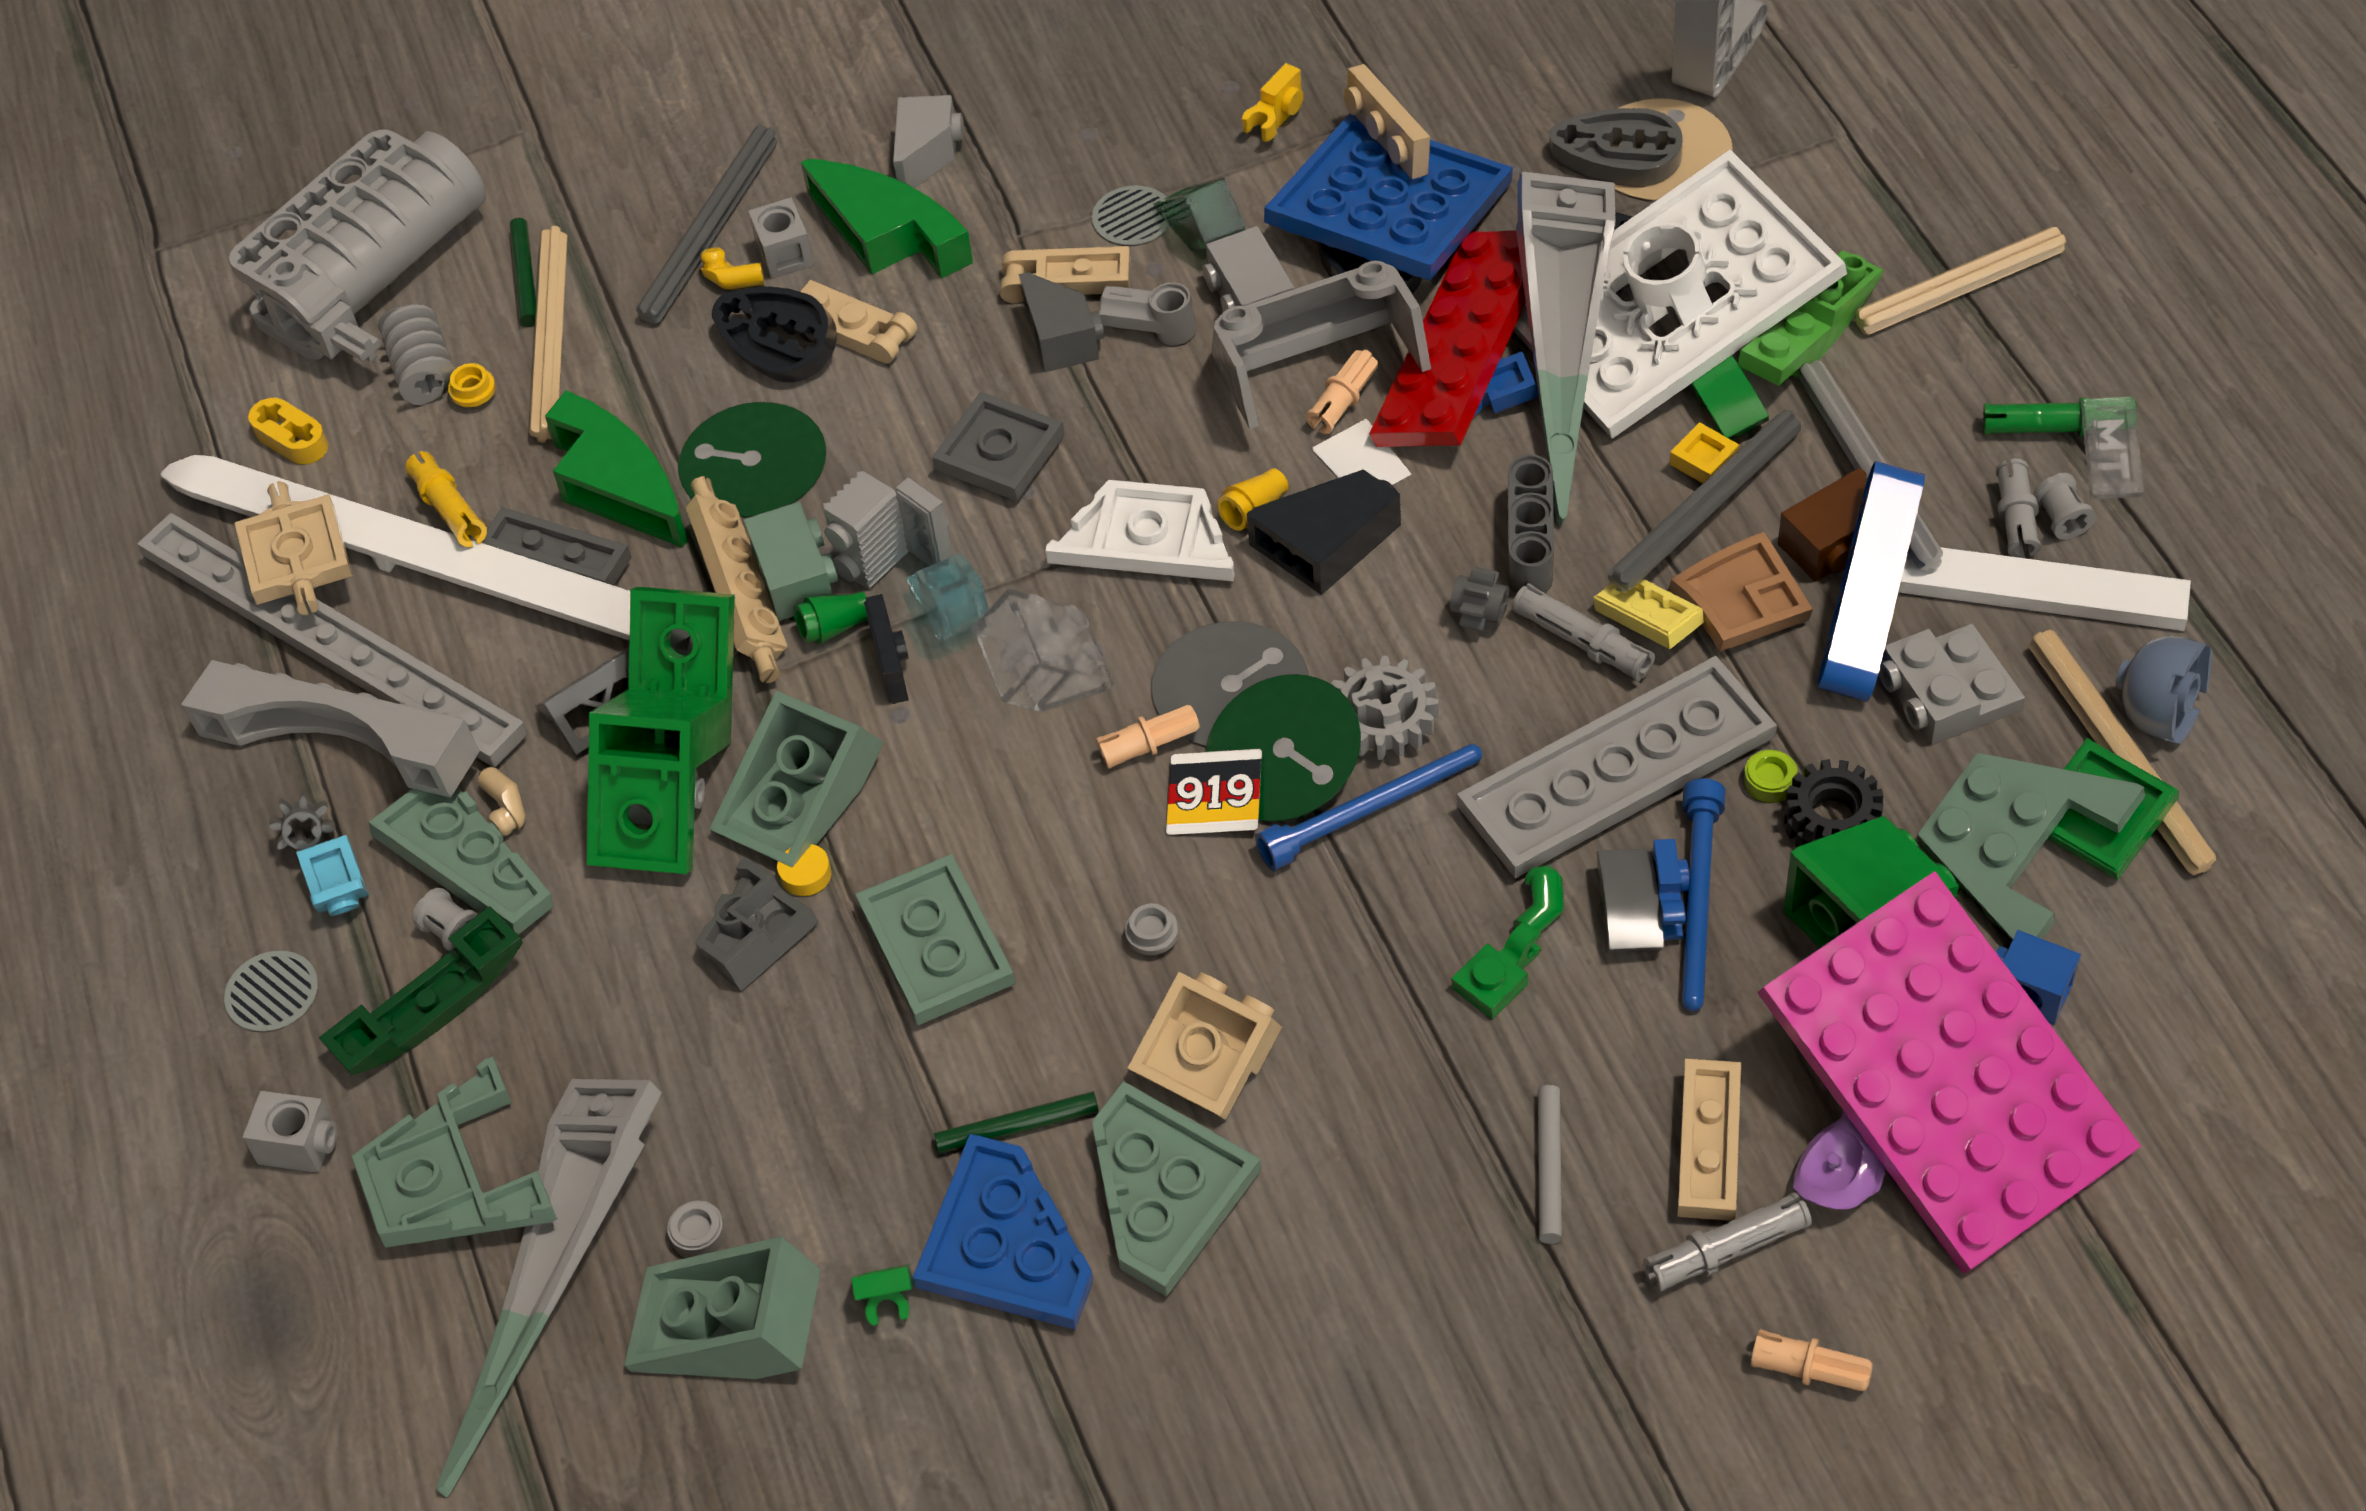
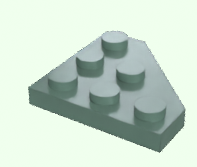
M1123 1081L1092 1121L1120 1270L1167 1297L1262 1170L1261 1159Z

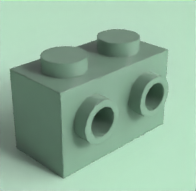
M800 502L744 519L750 545L778 621L793 617L794 606L803 603L805 597L833 595L830 584L837 582L838 577L830 553L820 555L818 548L825 546L819 524L816 518L807 520Z

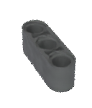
M1529 454L1514 459L1508 469V581L1515 593H1518L1528 583L1546 593L1551 588L1553 582V470L1551 464L1545 458Z

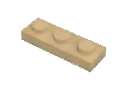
M1365 64L1348 68V84L1344 90V102L1349 113L1355 115L1362 122L1371 138L1378 140L1389 153L1391 160L1395 164H1399L1411 179L1428 175L1430 136Z
M1685 1059L1677 1217L1728 1221L1735 1219L1741 1062Z

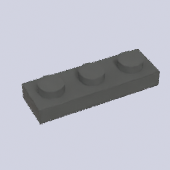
M501 507L487 528L485 539L481 542L613 586L632 558L628 545L505 507Z

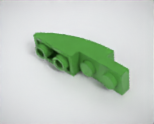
M1842 250L1838 256L1845 262L1847 274L1748 343L1740 351L1738 365L1778 386L1791 375L1799 379L1802 375L1800 371L1802 365L1805 363L1811 364L1816 360L1819 361L1855 318L1857 309L1865 304L1882 278L1883 269L1867 262L1859 255L1850 254Z

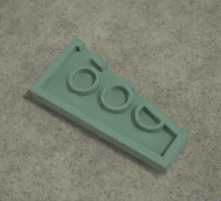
M457 787L451 798L412 789L368 822L372 837L481 913L491 906L518 935L553 908L549 890L517 852L513 853L503 841V835L493 823L489 824L479 813L477 803L468 792H462L459 787Z

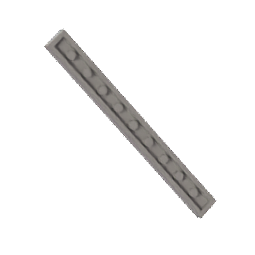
M173 513L166 516L137 543L145 558L377 698L397 704L406 702L415 705L419 709L440 714L448 712L461 717L468 724L469 730L480 750L477 758L494 768L528 735L523 721L318 599L316 601L319 608L313 614L306 600L309 615H302L297 611L294 594L257 605L250 590L242 554Z

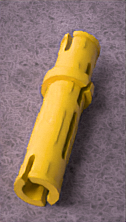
M418 452L424 463H420L414 454L411 455L405 464V470L409 477L417 484V490L420 493L421 499L436 509L462 546L474 547L467 535H471L476 543L480 544L486 537L487 527L458 492L457 485L454 482L455 479L451 473L441 469L434 457L428 452Z

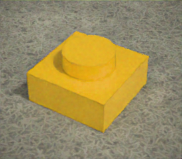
M1699 422L1670 451L1669 464L1697 481L1704 483L1739 450V444Z

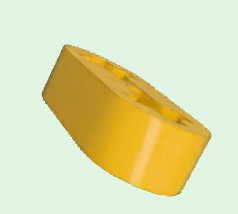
M280 398L263 399L254 404L250 409L248 419L256 438L290 461L297 464H311L326 454L329 445L321 424ZM279 420H281V423H282V424L279 425V424H277L276 422H278ZM295 437H298L301 440L296 442Z

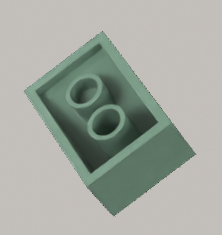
M776 690L709 830L790 867H794L811 844L817 845L863 788L884 742L856 724ZM791 848L788 854L785 853L787 849Z
M782 1236L646 1267L624 1367L631 1372L759 1379L802 1370L821 1269Z

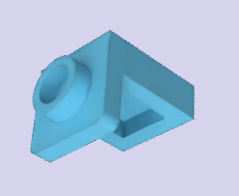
M347 835L296 852L311 893L312 905L319 913L328 910L330 916L349 912L360 905L358 899L369 895Z

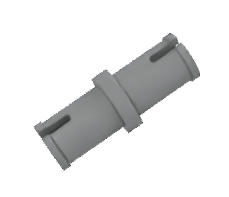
M2011 459L2012 476L2008 472L2005 460L1997 465L1996 476L1998 477L2001 500L1997 504L1998 515L2005 522L2008 554L2012 557L2025 558L2024 541L2025 544H2028L2029 555L2032 557L2039 553L2041 544L2038 539L2035 521L2039 507L2037 498L2031 495L2028 464L2022 459Z

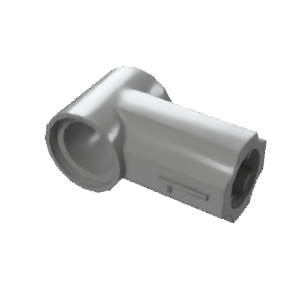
M1176 282L1159 285L1153 291L1106 286L1101 296L1099 315L1103 326L1155 332L1160 342L1170 346L1184 344L1196 334L1197 325L1191 294L1183 284Z

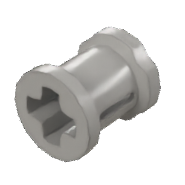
M2058 473L2044 479L2033 492L2037 498L2038 507L2045 509L2052 520L2051 529L2056 538L2060 540H2069L2082 535L2091 528L2096 519L2093 508L2088 504H2084L2077 494L2076 480L2069 473Z
M435 888L417 902L413 910L412 920L415 923V927L420 931H431L442 940L443 947L450 952L453 950V947L448 938L475 918L478 913L473 910L464 911L453 902L449 892L443 888Z

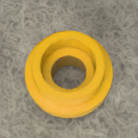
M468 363L456 368L450 376L448 392L452 401L462 407H475L484 404L494 395L496 390L493 375L483 366L476 363Z

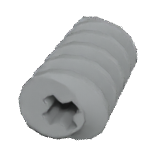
M416 304L396 307L384 312L377 320L378 329L381 332V339L385 345L386 354L390 359V366L394 371V378L398 384L400 395L405 401L414 405L424 406L436 401L442 396L445 388L448 387L450 376L455 367L451 363V356L446 349V342L442 337V330L437 323L435 312L425 305Z

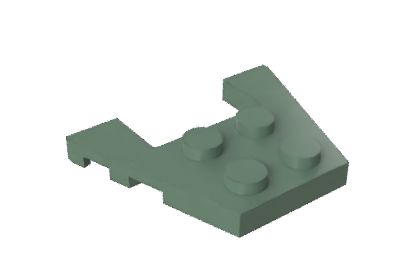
M1976 753L1919 831L1918 839L1921 846L1937 863L1944 865L1952 873L1961 890L1965 889L1983 909V914L1995 927H1999L2011 941H2013L2017 930L2044 939L2056 922L2054 912L2012 890L2013 885L2068 809H2073L2119 834L2145 798L2144 787L2137 783Z
M493 1056L475 1066L478 1074L463 1085L457 1087L452 1083L437 1094L439 1102L416 1119L411 1115H407L352 1155L378 1235L385 1248L544 1224L557 1220L538 1170L483 1193L459 1125L512 1103Z

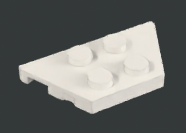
M1108 480L1094 495V500L1089 505L1082 507L1071 519L1072 528L1059 542L1052 539L1047 544L1045 550L1047 563L1224 581H1234L1235 576L1234 563L1227 554L1217 520L1213 518L1211 504L1205 489Z

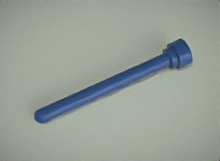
M1469 744L1292 828L1289 825L1280 827L1277 824L1255 833L1258 851L1268 868L1275 871L1292 863L1294 855L1300 853L1301 846L1477 764L1482 759V750L1475 744Z
M1712 779L1691 780L1683 788L1682 808L1687 814V818L1692 822L1682 1004L1685 1009L1692 1012L1700 1010L1704 1004L1713 823L1718 821L1719 816L1725 810L1726 789L1721 783Z

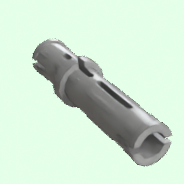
M1529 583L1523 586L1514 598L1513 612L1534 621L1555 635L1580 647V649L1587 652L1588 658L1598 664L1605 662L1612 665L1638 682L1640 679H1644L1651 670L1655 654L1621 636L1619 629L1611 624L1601 625L1566 604L1546 595Z
M1794 1192L1775 1203L1743 1215L1714 1230L1712 1229L1705 1233L1697 1230L1686 1235L1687 1241L1664 1252L1662 1251L1644 1258L1643 1268L1646 1277L1651 1285L1654 1284V1290L1658 1293L1699 1274L1707 1277L1718 1272L1719 1268L1717 1266L1726 1263V1261L1740 1255L1742 1256L1789 1233L1811 1226L1812 1221L1809 1209L1804 1200L1800 1201V1195Z

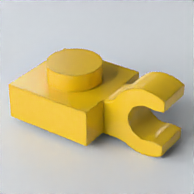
M1285 63L1260 89L1261 100L1255 106L1247 109L1242 116L1243 132L1248 133L1254 126L1262 125L1261 135L1263 141L1268 142L1275 137L1280 125L1290 115L1296 114L1302 105L1304 93L1301 86V69Z

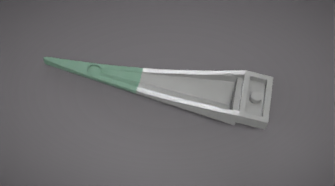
M1521 172L1518 180V222L1516 233L1547 457L1553 470V501L1556 522L1560 527L1564 523L1568 512L1586 385L1615 226V183Z
M571 1079L547 1125L538 1172L557 1220L550 1223L525 1226L506 1298L482 1371L437 1482V1491L446 1498L456 1485L645 1146L639 1140V1137L648 1124L651 1113L662 1094L650 1080Z

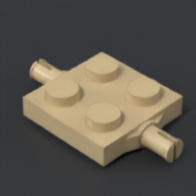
M277 482L280 496L274 483H271L267 488V492L270 496L272 507L257 516L234 522L250 590L257 605L294 594L297 611L302 615H309L306 605L307 600L313 614L319 608L314 588L353 576L335 507L329 494L307 501H291L286 483Z

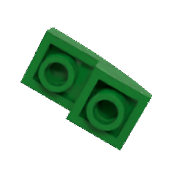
M1732 355L1690 384L1702 408H1706L1719 433L1730 440L1769 421V414Z

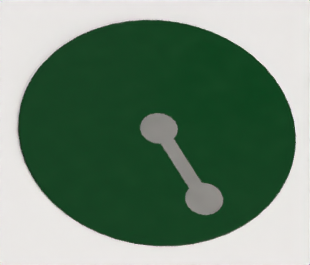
M773 402L740 404L714 414L702 422L690 434L679 456V478L686 493L693 499L695 495L691 489L692 481L698 477L703 476L705 480L708 477L711 480L715 496L719 500H725L730 504L736 505L740 517H751L790 505L808 492L816 483L824 468L826 443L818 425L800 410Z
M1287 674L1257 682L1233 698L1213 724L1208 737L1206 752L1260 749L1262 751L1258 820H1289L1319 808L1335 796L1343 787L1354 770L1358 759L1361 730L1352 704L1339 689L1316 677Z

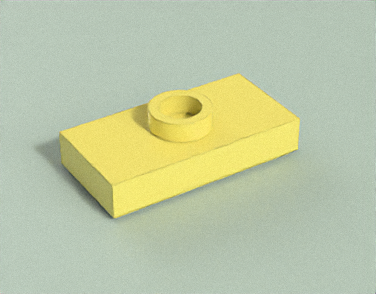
M1642 579L1632 589H1628L1624 593L1617 591L1614 584L1611 583L1593 597L1595 611L1668 649L1674 647L1704 623L1702 608L1645 579Z

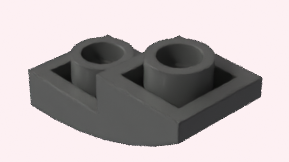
M1651 849L1598 850L1596 854L1600 905L1604 906L1607 953L1661 951L1664 948L1663 931Z

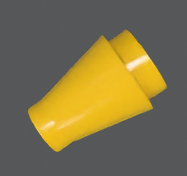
M1271 468L1263 474L1226 487L1217 502L1218 512L1222 520L1236 531H1241L1244 528L1248 529L1247 513L1257 506L1277 500L1286 494L1289 490L1288 481L1281 471Z

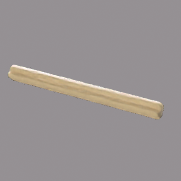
M558 226L542 230L540 234L529 434L537 437V442L545 443L547 439H552L545 415L559 399L567 234L561 232Z
M2050 629L2043 633H2036L2029 644L2031 653L2095 743L2161 780L2057 633ZM2176 801L2156 829L2189 874L2205 873L2211 869V865L2216 861V855Z

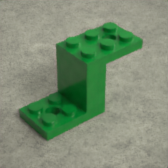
M635 587L630 590L629 689L589 712L587 865L688 874L693 870L695 768L731 744L735 594ZM674 629L685 630L691 636L693 648L689 655L678 654L672 648L670 635ZM632 804H641L649 809L653 818L650 829L642 830L633 825L629 817V810Z

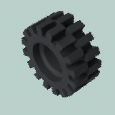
M1830 759L1821 760L1820 770L1818 771L1813 763L1804 767L1803 775L1797 772L1792 778V786L1789 785L1784 814V824H1787L1786 832L1790 839L1796 837L1795 846H1802L1881 817L1884 796L1882 788L1877 789L1878 781L1871 775L1864 780L1866 769L1857 765L1854 771L1851 772L1848 770L1849 761L1839 760L1838 768H1831ZM1823 801H1838L1852 808L1854 814L1847 819L1832 820L1817 814L1813 807L1815 804Z

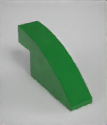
M810 158L801 162L809 197L872 275L917 252H920L941 278L973 264L968 230L949 211L924 193L887 175L855 165Z
M565 390L545 415L554 446L567 451L553 470L562 501L683 548L688 540L679 507L668 477L653 452L633 430L615 415L594 402Z

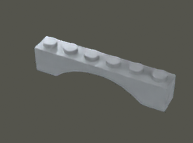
M211 660L181 703L190 722L201 737L242 746L263 738L290 733L319 732L345 736L365 743L383 754L400 772L407 787L450 798L480 752L468 724L464 719L453 713H435L419 709L415 705L406 702L397 704L380 700L368 693L361 692L355 694L335 689L325 683L312 684L295 680L283 673H276L274 675L253 670L240 663L232 665Z

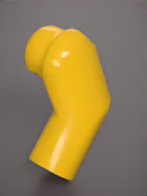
M709 248L701 253L700 257L703 266L700 269L704 277L722 289L733 290L765 285L761 262L733 266L726 262L725 252L721 248Z

